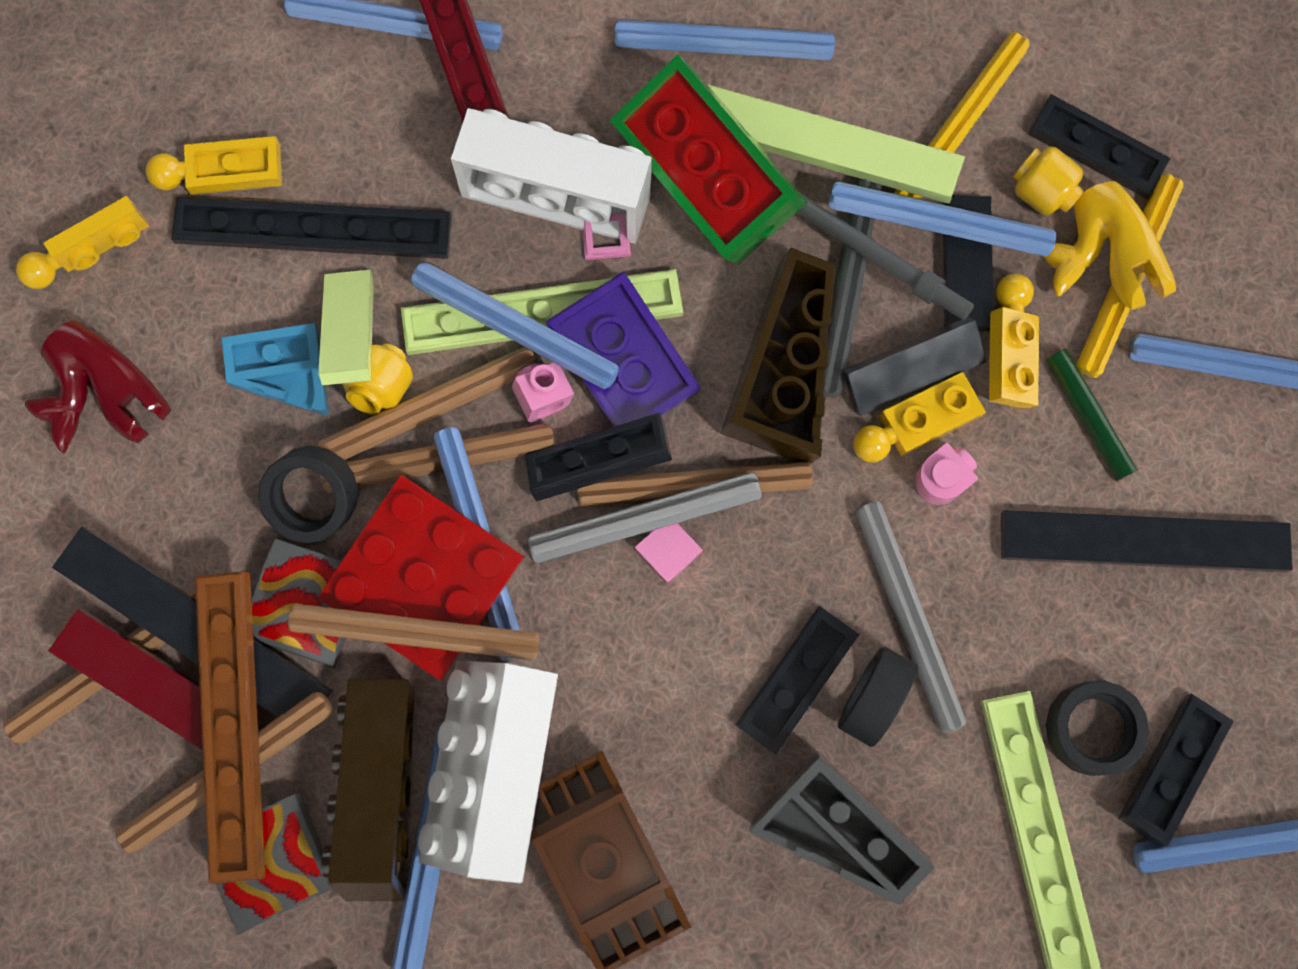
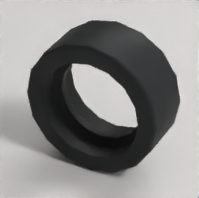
M310 445L292 449L270 465L259 482L258 501L263 517L274 531L292 541L312 543L325 540L337 532L349 520L357 506L358 486L354 472L343 458L326 448ZM303 467L314 470L326 479L332 487L335 497V506L328 516L321 520L306 519L291 508L283 492V481L289 472Z
M886 646L880 648L865 669L847 701L838 721V729L867 746L874 747L885 735L904 704L918 673V665Z
M1105 680L1075 684L1062 691L1049 707L1045 723L1048 743L1057 759L1072 771L1088 776L1119 774L1134 766L1145 752L1149 737L1147 714L1137 697L1123 686ZM1099 699L1110 703L1118 710L1124 720L1125 735L1123 743L1116 752L1107 757L1094 758L1083 754L1075 747L1070 738L1068 728L1070 714L1078 704L1085 700Z

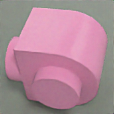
M541 363L531 364L516 374L512 385V390L528 422L531 423L566 408L574 396V392L561 366L556 363L542 365Z
M948 442L945 443L918 468L915 475V487L918 494L926 502L934 505L950 503L979 479L973 472L977 468L976 462L964 448L958 446L956 449H953Z

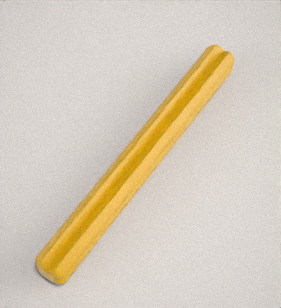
M1018 32L1009 33L928 146L952 153L955 152L1030 46L1027 38L1022 37ZM898 189L893 193L919 200L922 198L920 195Z
M1163 174L1160 177L1143 211L1158 242H1160L1183 189V181L1180 178L1173 177L1171 174ZM1144 272L1136 275L1140 284L1144 279ZM1112 284L1076 364L1083 375L1091 378H1097L1103 373L1130 311L1118 298Z

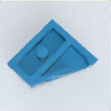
M316 323L221 338L226 383L231 388L317 414H330L327 387L321 384L318 374L320 332Z

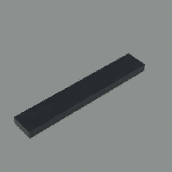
M177 197L171 240L174 244L448 259L452 214L447 211Z
M1004 510L1001 512V560L1289 572L1293 570L1291 523Z
M81 526L51 568L199 665L196 599L89 528ZM253 638L257 704L275 716L280 717L315 692H322L327 698L333 691L332 689Z

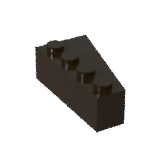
M792 247L778 264L720 434L797 462H809L811 464L821 457L823 440L820 439L821 422L825 412L826 397L823 395L825 370L828 368L829 358L827 340L828 326L831 324L835 264Z
M348 679L347 694L340 695L338 699L337 721L339 726H343L342 744H335L332 754V771L334 775H338L337 794H330L327 803L328 825H333L332 845L325 846L323 849L321 869L323 878H328V884L345 901H404L407 884H401L397 879L398 862H404V859H408L409 843L406 822L399 820L400 811H408L411 791L410 772L403 771V762L412 761L414 691L408 679Z

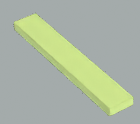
M708 85L765 152L950 204L965 156Z
M676 269L628 276L656 320L683 316ZM612 278L488 296L546 326L545 322ZM444 302L401 308L405 346L408 355L512 340Z
M1031 691L982 700L980 702L1046 969H1101Z

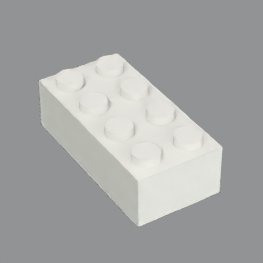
M470 108L467 109L451 157L462 197L582 230L585 228V220L591 223L593 233L619 240V221H609L611 214L625 213L627 240L634 244L637 242L651 195L652 157L644 155L642 151L631 146L624 145L616 148L601 144L595 138L586 134L577 133L571 136L556 132L550 126L541 122L531 121L526 124L511 120L496 110L485 109L481 112Z
M456 661L454 671L451 673L447 683L449 701L445 721L440 726L437 742L440 749L436 770L431 776L428 785L430 802L426 824L421 828L418 838L419 863L470 878L522 883L558 674L507 663Z

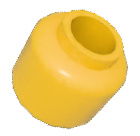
M1053 146L1045 148L1042 152L1035 148L1012 176L1017 181L1014 188L1017 197L1043 216L1053 214L1058 208L1066 213L1084 192L1078 186L1083 177L1081 166Z
M387 343L382 345L372 344L370 381L342 383L347 401L357 410L369 415L379 414L398 405L413 379V373L406 361V355L398 347Z

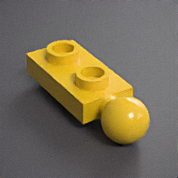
M276 136L184 145L185 161H179L173 155L161 153L151 157L145 169L148 181L155 188L164 191L172 190L178 187L182 180H185L186 188L191 195L283 186L280 143Z
M126 195L45 241L44 245L48 253L29 252L24 254L16 265L17 277L23 285L29 288H46L54 281L56 270L63 267L67 272L74 269H88L99 261L100 254L114 246L124 247L134 243L140 237V231L149 227L141 211Z
M1018 273L1009 274L1000 280L996 288V297L1003 307L990 312L989 402L1017 408H1032L1038 406L1039 316L1024 313V308L1033 299L1034 287L1026 276Z
M961 372L884 410L879 415L884 428L876 425L861 428L853 439V449L861 460L868 463H876L888 455L891 445L894 444L902 457L983 416L986 411L965 374Z

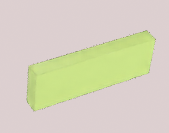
M371 269L324 274L318 371L322 385L371 380L374 289Z

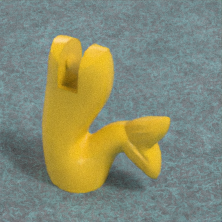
M1115 181L1100 183L1082 193L1074 204L1073 208L1078 231L1076 243L1074 245L1055 243L1053 251L1048 256H1042L1050 266L1056 269L1053 277V289L1057 297L1073 286L1084 270L1096 260L1107 237L1110 239V280L1118 298L1131 311L1146 305L1143 289L1136 277L1138 274L1145 273L1151 286L1160 298H1165L1176 291V281L1148 220L1131 196Z

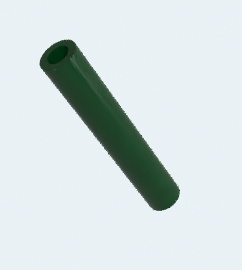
M1063 349L1047 358L1045 361L1116 482L1138 471L1068 350Z

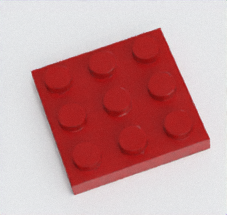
M400 475L317 598L334 609L479 626L525 556L407 477ZM385 643L440 681L445 678L461 654L459 651Z

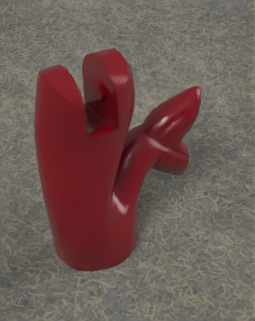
M71 320L58 327L47 337L41 348V356L59 382V395L25 401V407L33 416L42 421L50 422L52 440L62 453L66 452L78 428L80 414L86 405L88 377L106 421L117 433L129 441L140 443L149 435L134 416L127 414L123 410L135 397L142 402V406L148 411L153 412L161 420H164L172 411L165 398L136 365L112 344L76 320Z

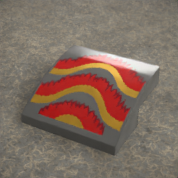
M274 539L252 597L253 638L264 645L335 668L346 638L292 632L288 629V618L290 609L295 604L331 608L317 597L342 560Z
M300 793L293 794L262 809L265 878L217 883L238 935L333 889L328 884V878H323L322 876L323 847ZM206 837L200 840V844L208 861Z

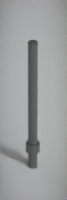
M801 194L808 203L797 214L914 289L913 294L926 303L931 304L934 301L963 321L969 316L974 304L946 287L943 278L930 270L924 273Z

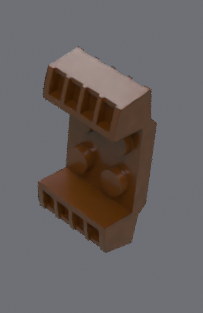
M603 751L539 784L530 838L595 969H616L691 928V924Z

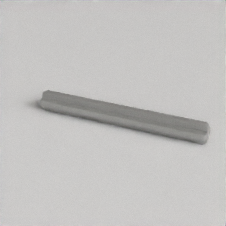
M749 472L535 534L528 538L530 554L536 563H542L757 501L762 497L760 484L756 474Z
M879 501L865 504L856 510V516L912 661L918 665L917 674L937 726L941 732L959 729L966 725L965 716L883 506Z

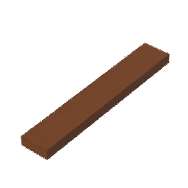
M239 571L195 576L209 884L259 880L265 878L250 572Z

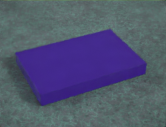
M624 271L545 322L546 326L551 330L615 363L619 367L618 375L610 388L602 389L580 377L613 427L659 412L662 416L701 390L694 376Z

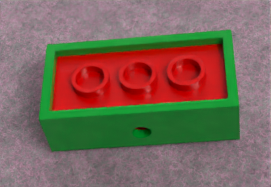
M678 54L610 119V122L631 147L637 148L644 155L652 157L651 171L722 257L730 262L739 265L808 203L697 71Z

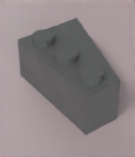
M819 751L754 819L749 829L750 833L762 839L766 838L793 851L795 855L807 861L811 860L838 873V876L897 905H900L935 868L930 857Z

